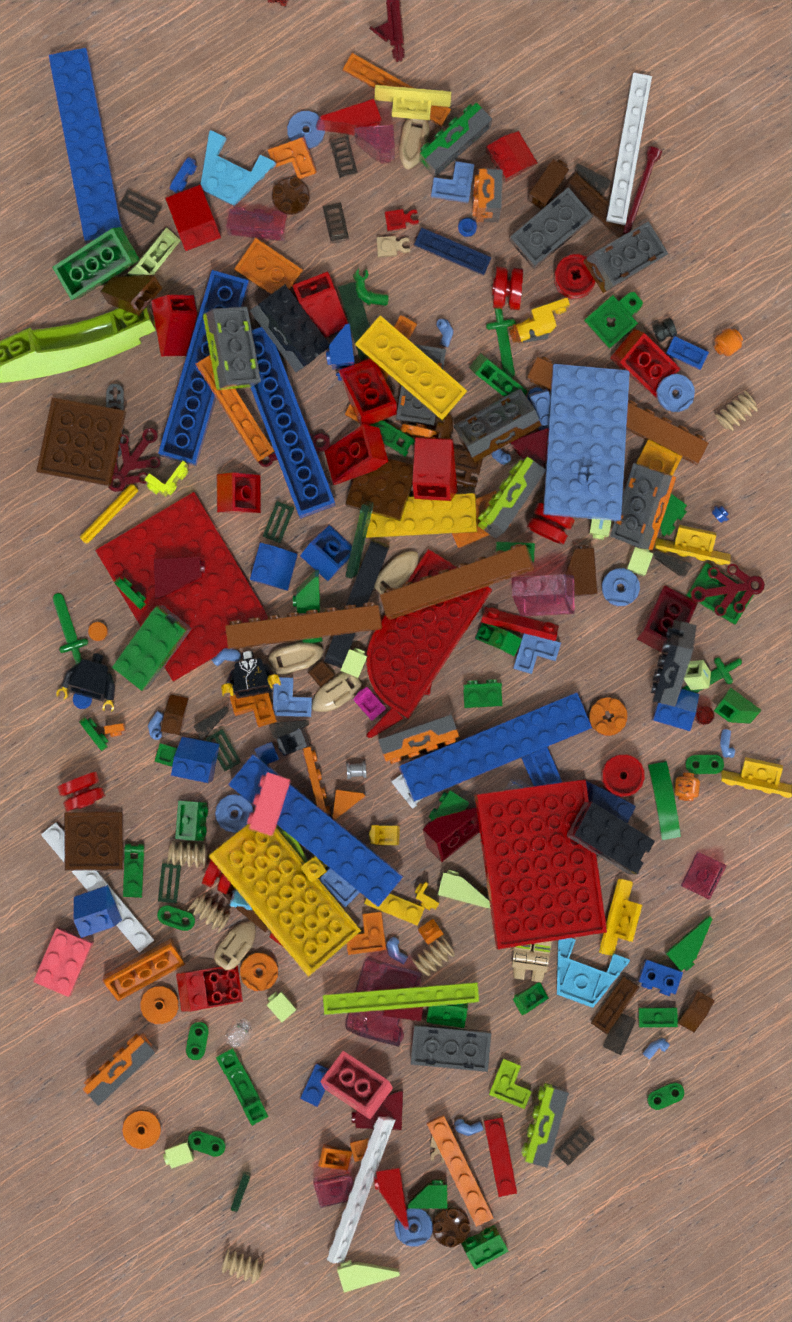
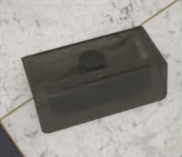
M622 1013L608 1033L602 1047L621 1055L636 1019Z

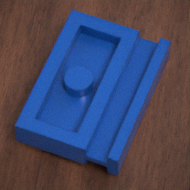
M547 747L521 758L533 786L562 782Z

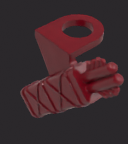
M386 0L388 22L375 28L370 26L369 29L385 42L390 40V45L394 47L392 58L396 62H402L405 56V49L401 45H404L405 40L400 0Z

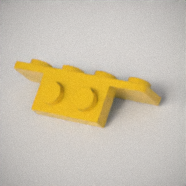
M679 525L675 542L656 538L655 548L660 552H674L682 557L692 556L700 561L710 560L718 565H729L731 561L730 554L713 550L716 539L715 532Z
M745 757L741 774L726 770L721 772V781L727 785H739L749 790L757 789L767 794L776 793L786 798L792 797V785L779 782L783 765Z
M618 879L606 922L607 932L603 934L599 953L613 956L618 938L633 942L642 904L628 901L633 885L631 881Z

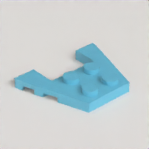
M210 130L201 187L204 192L235 207L252 190L251 188L258 181H261L270 169L276 166V162L260 155L252 171L249 172L218 156L227 139Z
M576 939L558 940L556 994L593 1008L628 965L630 959L613 953L607 972L569 959Z

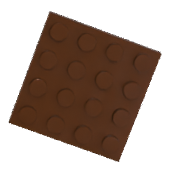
M52 397L36 472L110 487L126 411Z

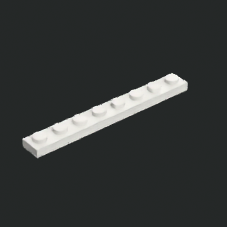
M633 73L607 222L626 224L652 76Z
M56 822L41 835L64 862V831ZM72 871L88 892L108 885L98 871ZM109 886L122 918L117 927L140 953L154 939Z
M378 1117L374 1124V1131L368 1141L365 1156L361 1160V1167L355 1177L353 1189L348 1196V1203L342 1213L340 1225L335 1232L336 1236L333 1244L329 1249L327 1260L331 1263H342L346 1258L372 1186L373 1177L376 1175L395 1122L391 1117Z

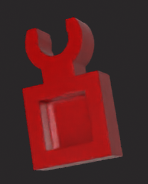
M403 209L385 212L387 232L406 229V223L418 225L419 220L413 221L411 219L412 215L417 214V210H411L408 214H404Z

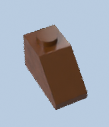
M170 694L163 717L161 732L181 736L189 698Z
M695 990L678 1024L695 1033L706 1018L715 1000Z

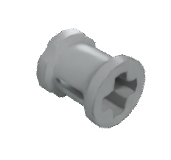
M366 761L356 764L346 762L347 779L359 776L367 778Z

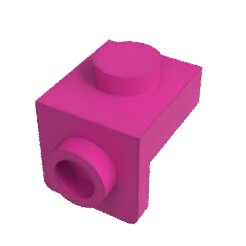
M368 687L360 690L353 698L355 703L371 721L386 709Z

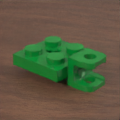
M635 292L628 293L620 301L612 295L589 315L584 322L610 349L638 324L633 316L641 309L643 301ZM629 301H635L636 305H630ZM608 317L616 319L614 327L606 325Z

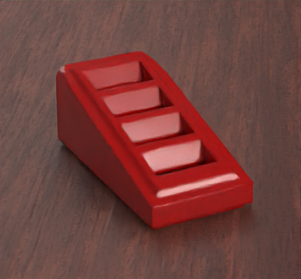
M391 708L366 734L367 737L372 738L400 722L403 717Z

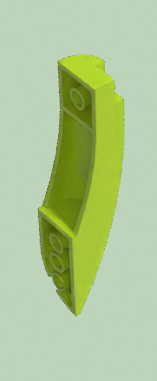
M149 305L139 316L118 308L95 318L69 325L32 330L30 327L1 340L0 383L40 378L71 371L110 358L142 344L140 337L156 331L154 317Z

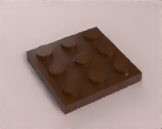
M388 458V462L377 470L354 478L345 505L350 508L401 521L413 486L414 465Z
M122 812L64 813V871L123 870Z

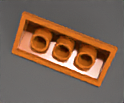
M169 939L103 975V982L115 999L120 1001L184 966L185 963L172 939Z

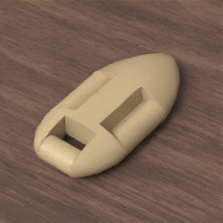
M407 118L403 125L399 143V156L406 169L413 168L420 161V149L427 143L429 135L428 120ZM413 122L417 124H422L423 126L422 128H417L411 126V124Z
M410 551L394 557L379 573L374 588L380 594H384V591L387 589L381 584L382 581L391 588H395V590L401 588L403 584L407 583L418 566V553Z
M299 642L276 649L269 655L268 659L270 666L277 674H288L306 669L315 664L322 656L324 649L314 643ZM279 656L281 657V661L283 664V667L280 668L278 666V662L276 659V657Z
M348 673L339 674L317 691L313 698L312 710L327 712L339 708L356 696L362 687V683L358 678ZM347 678H349L352 684L354 685L353 689H351L345 681Z
M246 921L237 925L227 934L215 952V963L225 970H231L241 962L255 940L256 925L252 921ZM224 954L231 959L230 962L224 960L222 955Z

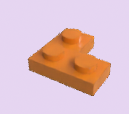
M304 136L268 149L271 160L276 162L275 167L292 162L299 179L317 173Z
M269 693L237 699L236 695L230 696L235 716L254 711L258 727L277 722Z
M381 911L362 914L365 933L357 934L347 943L348 955L386 950Z

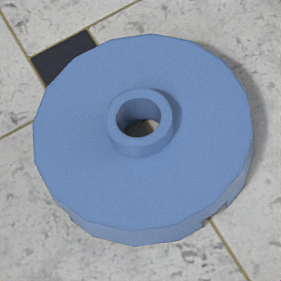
M301 111L295 114L289 120L287 126L290 141L304 136L308 149L317 147L323 141L325 131L316 129V124L320 117L311 111ZM304 127H309L310 130L308 132H303Z
M671 374L663 378L658 384L656 390L657 399L665 410L681 412L693 403L695 388L686 376ZM673 390H677L678 395L676 397L672 395Z
M625 568L610 571L602 582L604 598L615 606L631 604L638 597L640 591L638 578L632 571ZM618 584H622L624 586L623 591H619L617 589Z
M234 794L221 799L215 814L221 828L228 832L236 833L247 825L251 812L254 813L253 806L241 795ZM233 810L238 811L237 817L231 815Z
M406 1209L409 1230H405L400 1221L396 1219V1236L405 1245L410 1247L421 1246L432 1235V1219L422 1209ZM413 1224H417L418 1226L416 1231H413L411 1229V1226Z

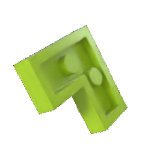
M503 1058L489 1095L525 1109L532 1091L514 1084L521 1065Z

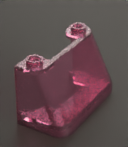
M368 956L363 963L355 992L418 987L421 983L422 973ZM383 1010L347 1014L345 1021L346 1030L360 1037L399 1047L400 1042L404 1038L402 1027L398 1026L400 1019L384 1017Z

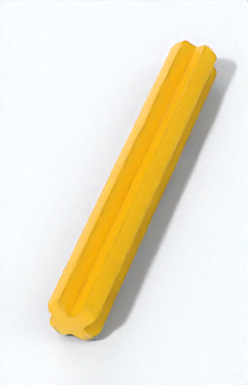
M130 484L80 536V539L88 544L138 493V489L133 484Z

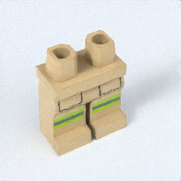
M552 941L533 944V950H531L532 944L514 947L512 960L514 978L524 980L525 969L533 970L531 981L542 982L544 972H547Z

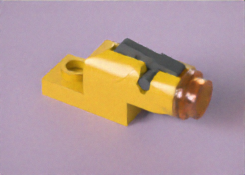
M568 298L532 309L530 312L532 319L528 318L509 328L512 342H518L519 344L521 342L528 343L548 339L549 333L557 326L553 313L555 312L556 315L566 312V308L570 306Z

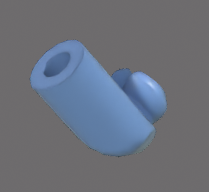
M439 319L436 326L443 335L439 345L448 348L454 330L446 319Z
M501 449L492 453V458L502 465H506L511 461L510 454H506Z
M224 648L212 661L216 666H219L225 660L238 662L241 659V653L236 649Z
M158 710L148 723L149 734L154 740H159L162 737L160 723L163 720L164 714Z
M723 729L721 732V751L725 758H733L735 749L729 748L731 731Z
M391 937L386 944L388 955L404 965L408 956L399 951V940L396 937Z
M660 1038L651 1042L642 1054L650 1060L659 1048L664 1052L669 1048L670 1044L666 1042V1039Z
M458 1119L454 1123L456 1126L455 1130L466 1136H471L484 1130L480 1121L468 1125L463 1119Z

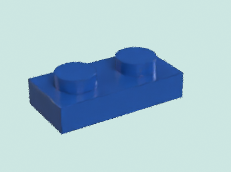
M674 336L666 355L701 370L709 352Z
M316 1063L302 1093L301 1100L318 1107L325 1092L320 1081L328 1072V1068Z

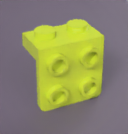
M182 461L165 485L149 473L145 478L146 486L156 495L159 492L165 497L168 494L171 496L177 488L176 483L178 480H183L189 472L187 463Z

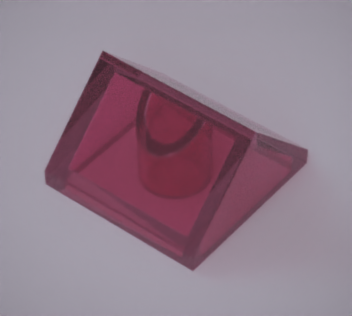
M697 852L681 886L710 900L727 865Z
M351 1170L313 1179L320 1208L348 1202V1196L354 1186Z

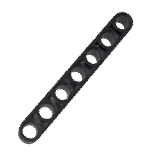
M374 539L371 540L346 606L356 605V608L363 607L364 603H368L388 553L389 545ZM356 633L335 635L324 662L342 668Z

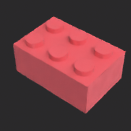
M268 772L266 776L262 775L259 784L262 790L260 794H256L253 803L256 809L254 813H250L247 824H250L249 829L271 836L274 834L291 782L290 779Z
M56 928L33 982L70 997L94 942L81 938L62 928Z
M342 1051L320 1081L325 1090L369 1119L372 1118L393 1089L389 1080L345 1051Z

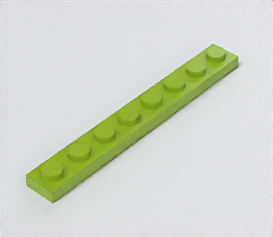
M477 982L323 995L324 1015L479 1002Z

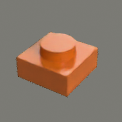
M125 723L104 726L105 734H110L111 737L121 736L122 732L126 731Z
M431 919L417 929L428 945L444 934L434 919Z
M369 1138L350 1142L355 1162L361 1161L365 1156Z

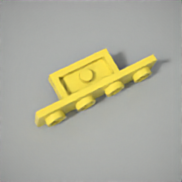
M375 85L374 100L393 102L392 117L430 120L431 105L450 107L451 92Z

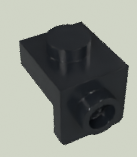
M304 728L277 738L278 748L283 756L311 745Z

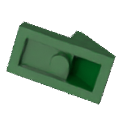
M538 982L516 994L513 1001L523 1016L549 999L541 983Z

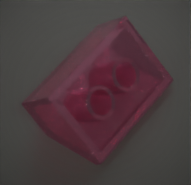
M393 125L355 128L356 145L375 161H380L382 164L391 163V160H395Z
M235 207L229 210L226 225L227 233L232 236L285 241L287 215L280 211H272V214L265 213V210L262 209L246 211V208Z
M563 574L513 577L512 597L520 615L575 614L574 576Z

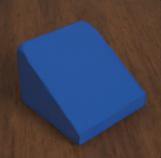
M273 742L255 748L257 757L264 763L270 764L279 760Z

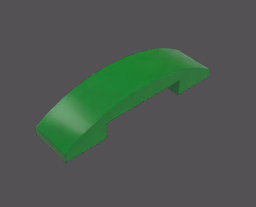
M667 761L650 764L648 769L659 819L661 839L667 840L681 837Z
M232 1048L217 1056L216 1059L241 1103L251 1126L268 1118L267 1111L234 1049Z

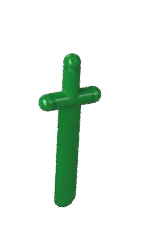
M494 308L496 322L487 323L486 329H496L503 371L513 378L515 370L507 327L515 326L516 321L514 319L504 320L502 309Z
M56 593L53 596V603L67 644L59 647V651L61 653L72 651L75 663L80 664L82 657L79 648L88 645V640L86 638L77 639L64 596L61 593Z
M716 657L714 663L717 668L711 671L710 685L722 678L726 684H732L733 679L729 672L742 664V660L737 658L724 665L721 658ZM688 685L685 686L684 688H682V689H684V690H687V691H690V692H694V693H698V692H700L701 690H703V689L691 690Z

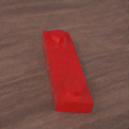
M487 607L484 608L481 621L485 624L556 641L559 629L558 625L551 622H542Z
M503 1117L483 1120L498 1197L517 1194Z

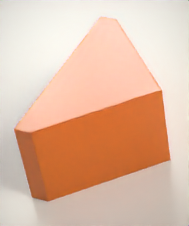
M336 790L332 816L334 820L363 799L365 795L358 792Z
M323 1144L318 1166L348 1171L352 1152Z

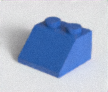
M346 324L329 345L330 351H326L327 364L332 366V370L354 365L350 324Z
M329 525L310 542L300 557L312 568L319 570V574L329 581L357 550Z
M260 543L250 580L288 591L298 554Z
M681 689L675 707L661 703L656 704L652 720L691 731L700 694Z
M182 736L174 756L171 776L205 783L213 782L220 744Z
M108 885L74 897V923L81 938L112 928L122 921Z

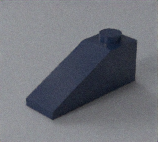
M586 781L589 802H594L628 823L636 806Z

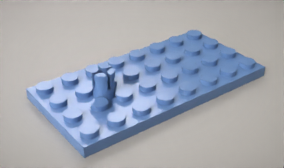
M553 364L543 515L611 521L621 520L630 374L628 370Z

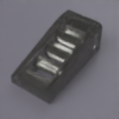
M348 136L328 140L339 178L358 173ZM345 142V146L335 148L336 144ZM347 150V154L337 156V152ZM349 157L350 161L339 163V160ZM352 166L351 169L341 171V167Z
M577 164L574 171L604 197L611 181Z
M336 203L322 206L330 244L349 240L342 204ZM339 209L338 213L328 214L327 212L330 210ZM340 216L341 218L335 221L329 220V218ZM342 223L341 227L331 229V225ZM343 230L344 232L343 234L338 235L332 234V232H337Z
M655 551L652 556L681 578L685 577L693 566L689 562L659 551Z
M228 707L222 708L194 725L201 739L205 738L230 711Z
M298 720L268 725L273 738L277 739L307 727L310 723L308 720Z
M580 1124L554 1153L569 1166L595 1138ZM579 1133L587 1139L585 1142L578 1136ZM574 1138L582 1145L580 1148L572 1141ZM570 1144V1145L573 1146L577 1151H576L575 1153H573V1152L567 1147V1145ZM565 1149L571 1157L567 1158L561 1151Z

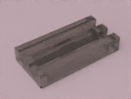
M129 189L119 205L120 208L152 224L155 223V219L162 209V206ZM129 195L156 209L155 212L129 199ZM127 202V203H129V204H131V205H133V206H135V207H137V208H139V209H141V210H143V211H145V212H147V213L153 215L152 218H150V217H148V216L142 214L141 212H139V211H137V210H135V209H133V208H131V207L125 205V203Z

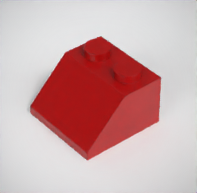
M519 131L505 135L486 146V152L496 169H502V179L505 183L538 164Z
M233 472L217 474V512L231 514L261 513V475Z

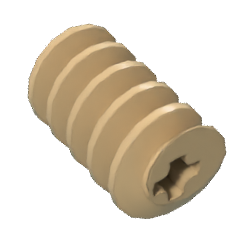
M744 391L745 396L738 395L739 401L736 399L732 400L733 406L730 404L726 405L727 411L724 409L720 410L722 416L715 414L716 419L725 429L734 431L733 424L740 426L739 419L745 422V414L751 417V409L756 412L758 411L755 401L746 391Z
M172 841L169 846L167 865L172 860L175 866L179 860L181 866H184L187 861L188 867H191L193 862H195L196 868H199L200 864L203 863V867L206 869L208 850H206L205 844L202 845L201 849L198 848L197 843L191 848L190 842L187 843L186 847H183L182 842L176 847L175 842Z
M206 893L196 898L188 911L194 908V916L201 913L199 919L207 918L206 925L213 922L212 929L214 930L219 927V934L230 919L231 912L223 914L225 908L222 907L218 910L219 903L216 902L211 905L212 898L205 900Z
M441 936L442 942L437 939L435 940L436 947L432 944L429 945L430 952L426 949L423 950L424 957L417 954L419 961L412 958L417 968L427 976L431 975L429 969L434 972L437 971L435 964L440 967L443 966L442 959L446 962L449 961L447 955L455 956L453 948L443 936Z
M228 1249L222 1265V1273L229 1269L230 1276L237 1272L238 1279L243 1274L244 1281L251 1277V1284H254L259 1279L265 1262L263 1261L258 1266V1259L251 1263L250 1256L246 1260H244V1254L237 1258V1252L234 1251L229 1255Z

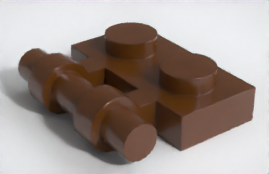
M454 449L456 470L466 472L465 477L456 475L457 483L462 484L463 487L468 488V486L476 488L478 480L470 478L472 473L480 474L483 459L474 462L467 451Z

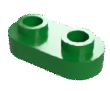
M119 577L114 581L117 587L140 610L146 605L144 603L146 598L139 591L135 593L130 588L132 584L125 577L123 579Z
M83 717L79 720V723L101 751L105 750L108 747L106 743L109 741L103 733L99 734L96 731L97 725L91 717L88 719Z
M692 755L687 758L685 767L692 774H718L724 768V761L718 755ZM694 761L699 763L698 768H693L692 763ZM713 761L718 762L717 768L711 766Z
M166 905L161 907L157 913L160 923L182 931H188L195 925L194 915L179 908ZM166 911L171 913L169 919L164 917ZM187 917L189 924H183L182 919Z
M195 1022L190 1027L186 1055L191 1060H199L205 1054L209 1028L204 1022ZM197 1028L202 1029V1035H197L195 1030ZM192 1048H198L199 1053L193 1054Z
M669 1083L651 1091L647 1097V1103L652 1109L661 1110L681 1101L685 1094L684 1088L679 1083ZM677 1089L678 1095L672 1096V1090ZM656 1097L661 1098V1102L659 1104L654 1103V1099Z
M200 1130L193 1131L188 1138L190 1148L213 1157L221 1156L226 1149L225 1141L222 1138ZM200 1138L201 1143L195 1144L194 1139ZM218 1144L219 1150H213L212 1145Z

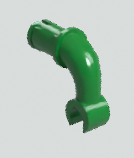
M358 268L353 274L358 297L367 306L371 304L388 305L389 296L387 294L372 293V291L366 289L365 280L368 278V271H363L362 277L359 275Z

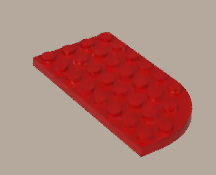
M428 549L407 582L416 583L424 576L430 575L433 577L439 575L438 572L449 569L450 571L456 569V566ZM487 586L391 620L386 615L381 621L382 629L375 630L368 646L367 672L375 692L388 706L406 718H410L492 592V589Z

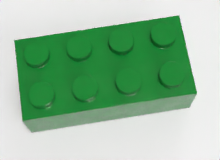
M116 227L99 236L52 268L69 298L75 300L85 296L140 261L123 229Z

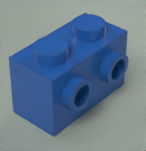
M645 959L638 981L642 983L641 986L652 990L655 987L660 989L659 993L670 996L671 993L676 994L683 972Z

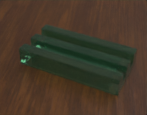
M276 501L263 537L281 544L295 508ZM282 507L275 527L273 529V532L270 536L268 535V533L270 531L278 508ZM287 509L289 510V513L287 515L279 538H275V535L277 533L285 510Z
M223 729L206 738L208 742H212V739L215 738L216 742L220 744L219 747L229 763L226 766L218 753L217 759L224 772L241 763ZM219 735H222L236 760L235 762H232L218 737Z
M162 863L158 902L177 904L181 865L174 866L173 864L167 865ZM166 868H169L166 898H163ZM175 868L177 872L174 898L170 899L173 869Z
M245 1171L243 1173L230 1209L233 1212H238L251 1173Z

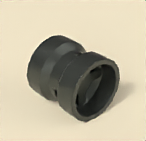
M671 318L665 319L663 323L652 325L658 342L664 341L666 337L677 335Z

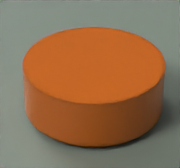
M95 622L90 625L88 634L94 641H103L108 635V629L105 624Z

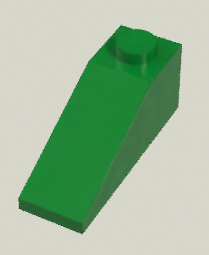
M482 353L469 366L474 374L504 397L519 389L522 390L524 395L528 393L523 386Z
M708 915L665 952L681 972L683 970L688 971L694 966L695 963L693 961L698 956L713 920L711 916Z

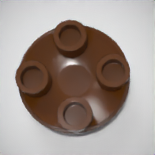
M299 178L283 179L273 187L272 202L280 212L287 215H295L307 207L310 193L307 186Z
M448 414L442 422H438L436 433L439 434V438H452L453 418L451 414Z
M447 1208L440 1211L435 1216L432 1225V1233L436 1241L450 1248L461 1244L471 1230L466 1215L455 1208Z

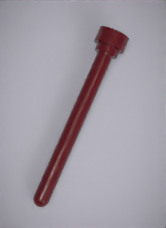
M649 146L647 149V163L623 229L624 234L631 232L654 163L661 158L662 150L656 147Z

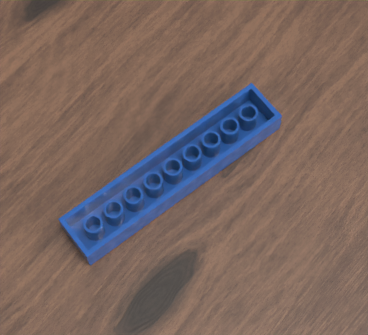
M82 48L48 56L84 241L87 245L112 228H122L89 55L87 49Z
M214 270L211 271L158 452L159 456L179 462L185 461L187 464L197 467L216 402V396L195 365L210 355L203 315L212 309L243 307L250 285L249 280Z
M260 327L252 330L261 382L250 388L299 518L302 519L332 508L336 504L277 347L264 329Z
M575 693L398 767L411 799L415 802L589 730L592 727L579 695Z
M253 754L228 785L253 804L256 794H260L262 787L259 786L262 775L266 776L267 772L280 775ZM289 785L277 825L379 907L403 878V875L293 785Z

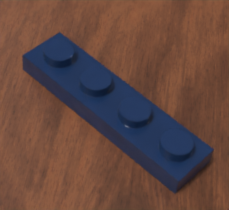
M422 227L414 244L419 249L482 276L485 275L491 261V257Z

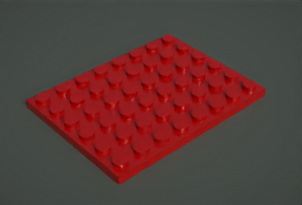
M195 492L95 550L113 581H116L119 577L121 579L125 577L132 584L130 588L135 593L139 591L146 598L144 601L146 605L140 610L118 588L140 627L156 606L163 605L192 628L165 665V669L173 682L212 660L224 648H228L225 626L230 625L231 621L241 620V623H248L249 619L260 618L261 621L268 620V615ZM200 557L201 561H205V573H202V578L161 599L155 598L154 559Z
M586 779L475 795L496 949L606 933L607 928L596 854L566 836L584 802H589Z

